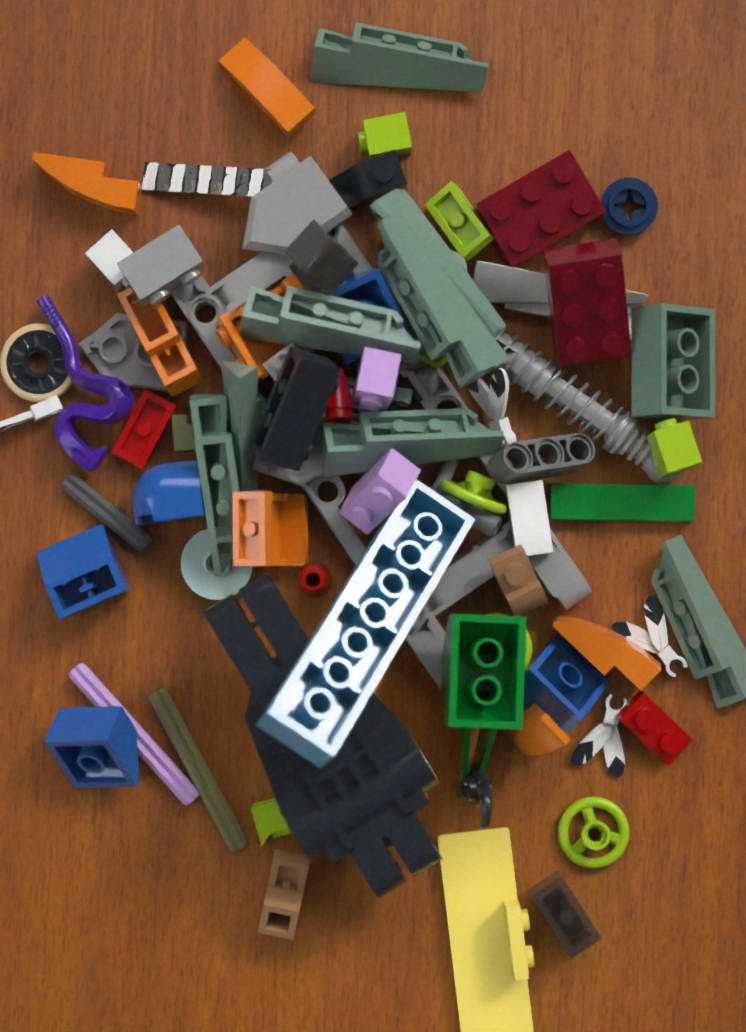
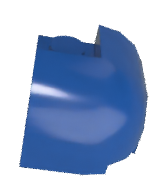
M197 459L162 463L150 467L139 477L133 489L132 497L134 524L136 526L206 516Z

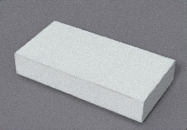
M537 480L506 485L505 489L514 547L521 544L527 556L552 553L553 546L543 481Z

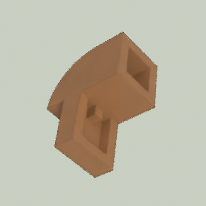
M521 544L488 559L495 575L496 584L512 616L521 617L548 604L542 585L538 581L525 549Z
M275 849L258 933L294 940L310 860L306 855Z

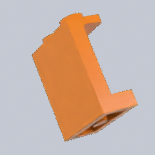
M294 273L282 280L278 287L269 292L285 297L287 286L304 288ZM244 305L228 315L224 313L219 316L217 320L218 328L215 329V332L224 348L231 347L237 357L234 363L258 367L259 383L270 376L262 364L287 345L242 338L240 334ZM295 346L296 348L307 352H313L317 350L312 348Z
M272 491L232 492L233 566L308 565L307 494L272 493Z

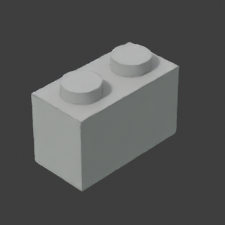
M180 224L117 263L121 273L143 307L149 303L155 306L163 302L171 295L169 290L180 283L183 286L193 283L201 277L200 271L205 268L202 258Z

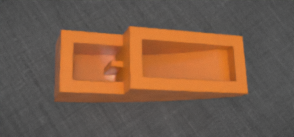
M245 37L218 60L220 65L257 106L270 116L288 138L316 115L315 107Z
M33 152L32 159L37 166L73 194L104 208L139 216L142 186L139 181L108 177L109 168L105 162Z
M131 287L118 293L117 296L170 395L174 397L202 382L203 378L163 303L161 302L155 306L149 303L143 307Z
M559 614L553 619L552 626L604 676L615 666L641 691L661 671V663L647 651L626 637L604 626L580 618Z
M535 703L523 712V730L500 729L526 756L543 755L561 748L571 741L564 731Z

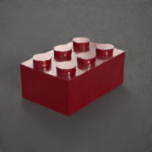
M570 149L478 202L474 208L494 236L491 242L505 266L519 268L543 254V249L553 248L601 220L606 213L605 208Z
M616 238L543 249L553 346L559 367L632 356L623 256Z

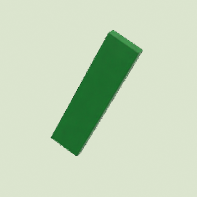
M551 483L549 520L694 521L695 485Z

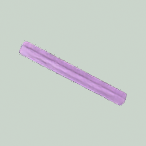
M84 663L78 664L68 674L69 678L95 707L122 706ZM123 707L137 730V748L140 757L184 805H189L199 796L197 788Z

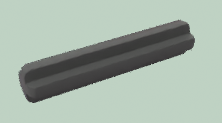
M71 473L66 477L61 485L65 492L138 552L146 550L153 540L148 533L139 526H136L131 519L79 476Z

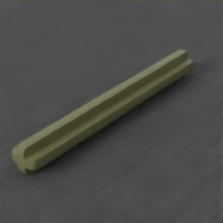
M161 688L150 694L149 701L231 852L238 851L247 845L246 836L167 689Z

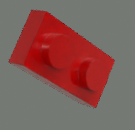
M144 389L111 453L145 470L178 406Z
M640 690L616 715L630 731L668 766L693 741L680 726Z

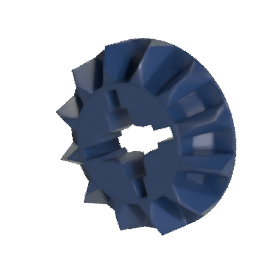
M627 177L616 180L607 187L601 199V203L606 210L603 221L611 227L613 232H619L627 236L642 233L653 223L658 211V201L655 192L646 182L637 178ZM628 192H630L632 204L644 207L634 210L629 221H627V216H625V210L614 207L625 202Z

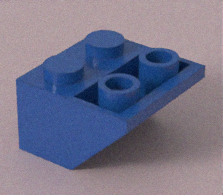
M100 524L36 552L45 588L59 619L70 617L132 590L104 524Z

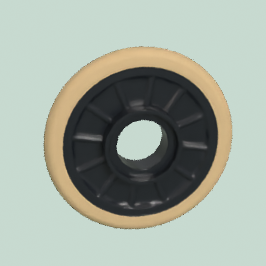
M38 323L24 326L15 331L4 344L0 356L1 374L10 390L19 397L33 402H42L56 395L58 397L61 396L73 384L65 369L63 348L50 325ZM36 353H45L49 358L47 369L40 373L32 371L30 368L31 357Z

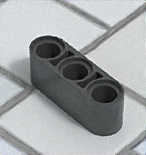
M583 433L516 441L506 445L489 459L488 472L500 484L569 475L592 461L595 456V446L593 441ZM507 459L512 462L513 467L510 466Z

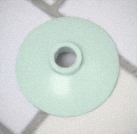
M208 529L194 535L186 544L181 556V571L185 582L196 594L207 599L220 600L231 594L236 595L239 593L238 590L248 583L253 570V566H233L232 559L222 575L215 577L214 569L211 566L212 555Z

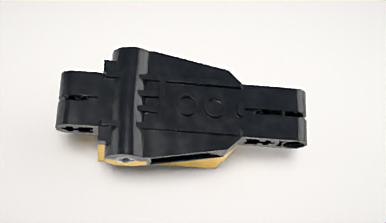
M266 572L238 590L256 621L250 622L233 594L209 607L203 613L251 691L245 720L280 812L299 846L311 862L328 853L334 863L350 853L377 898H380L407 881L404 872L389 849L390 846L393 845L413 877L442 860L438 849L415 813L429 804L427 791L440 784L409 731L373 692L334 757L321 768L256 726L309 641L277 586ZM258 625L277 654L274 658H272L255 630V627Z

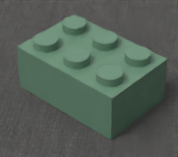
M666 303L631 308V417L676 418V420L684 421L715 418V309Z

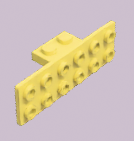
M508 827L441 834L438 836V847L442 857L440 863L461 1032H534L527 980L529 979L528 968L535 967L532 945L525 946L524 931H530L529 915L527 909H521L517 897L510 831Z

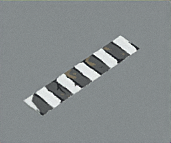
M145 162L142 190L253 197L272 183V179L267 171L272 169Z

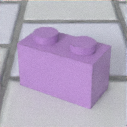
M364 347L352 396L354 405L358 406V411H387L394 395L401 354Z
M391 448L353 485L339 514L368 535L408 497L421 470Z

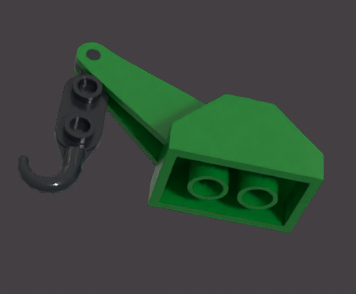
M449 614L442 651L441 694L444 722L446 727H460L458 799H467L469 805L481 807L480 828L487 829L491 822L493 811L492 780L485 779L484 772L498 729L523 730L526 617ZM471 728H480L472 768L468 774Z

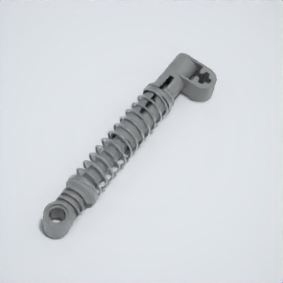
M452 251V253L455 255V257L467 271V264L465 259L460 255V253ZM507 327L495 337V340L508 356V360L495 369L503 368L510 379L509 385L517 383L521 386V393L528 391L533 394V401H537L544 394L547 396L544 409H548L554 403H557L559 406L555 414L556 417H560L567 410L570 412L567 425H572L579 418L582 420L579 433H583L589 427H592L593 431L590 437L592 441L604 435L602 449H606L611 454L619 453L623 455L626 452V459L630 461L634 458L633 463L637 466L639 463H642L641 469L656 483H669L685 472L683 470L660 478L646 437L650 431L647 429L643 432L641 431L643 426L639 424L638 417H631L630 411L621 415L624 407H621L615 414L610 412L608 409L612 399H609L603 406L598 404L597 400L601 392L597 391L590 398L585 395L589 383H585L580 390L575 388L574 384L577 380V375H574L568 382L563 380L565 367H562L555 374L554 371L557 367L553 365L554 359L549 361L541 357L542 351L535 353L530 350V343H527L525 346L518 341L519 335L511 337L507 334Z

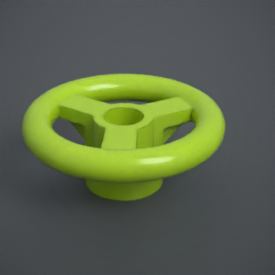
M469 470L465 481L461 483L442 480L439 484L444 492L477 507L500 515L507 512L506 505L493 498L491 491L496 481L487 476Z
M585 797L575 801L564 811L559 821L558 840L562 851L572 862L584 868L597 869L614 863L624 853L629 842L630 831L625 814L615 803L602 797ZM593 807L609 812L617 822L619 833L610 831L604 822L597 820ZM582 810L585 824L581 829V838L572 845L569 840V825L573 817ZM594 827L599 828L600 836L597 839H590L588 837L589 830ZM608 843L616 844L608 854L602 857L590 858L581 855L587 847L592 850H601Z

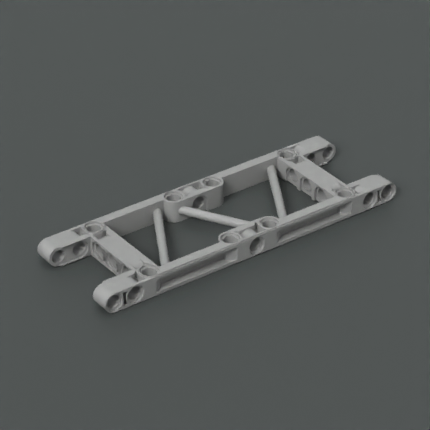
M290 151L265 169H272L267 171L273 183L300 162ZM342 223L334 228V238L328 241L306 267H304L306 263L326 242H323L303 265L301 263L321 241L313 247L301 262L299 260L316 242L311 244L298 259L297 257L301 252L295 257H288L262 251L211 287H209L201 275L200 278L187 286H183L180 283L169 290L221 368L222 362H234L237 358L229 347L224 348L216 335L215 329L218 328V317L224 313L228 315L244 306L250 285L270 291L278 287L282 280L294 273L298 277L335 251L337 254L320 289L340 280L346 267L351 274L372 269ZM203 306H212L216 309V316L209 323H202L197 319V313ZM417 359L416 363L400 361L398 375L407 388L413 390L412 395L422 410L437 409V406L443 402L452 403L456 409L468 408L441 368L437 369ZM274 384L270 390V393L266 401L257 389V397L263 398L262 414L269 399V396L272 392ZM494 454L478 456L477 459L490 476L488 461ZM461 459L444 461L432 488L445 493L441 490L439 484L442 480L451 481ZM321 475L301 485L356 565L366 547L346 518L339 514L340 509L338 507L344 502L346 497V489L341 478L338 475L330 477ZM331 482L337 486L338 495L334 501L323 502L319 499L318 489L323 483ZM495 482V485L507 501L505 486L510 484ZM511 521L499 527L493 538L486 536L449 562L405 636L440 690L442 651L446 632L435 616L495 576L488 559L514 547ZM550 529L553 552L528 556L535 575L550 597H555L564 610L567 611L591 595L593 591Z

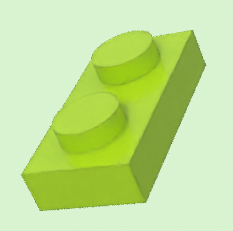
M450 181L424 204L457 252L465 260L469 261L494 239V236L456 183Z

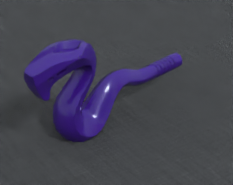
M44 295L36 302L63 348L65 369L70 379L77 386L107 398V402L101 405L91 403L72 404L59 413L54 424L55 436L66 453L80 466L93 472L105 459L108 449L99 447L93 450L78 434L75 428V420L87 419L100 424H115L132 412L135 399L129 387L118 377L90 373L83 368L73 335L50 296Z

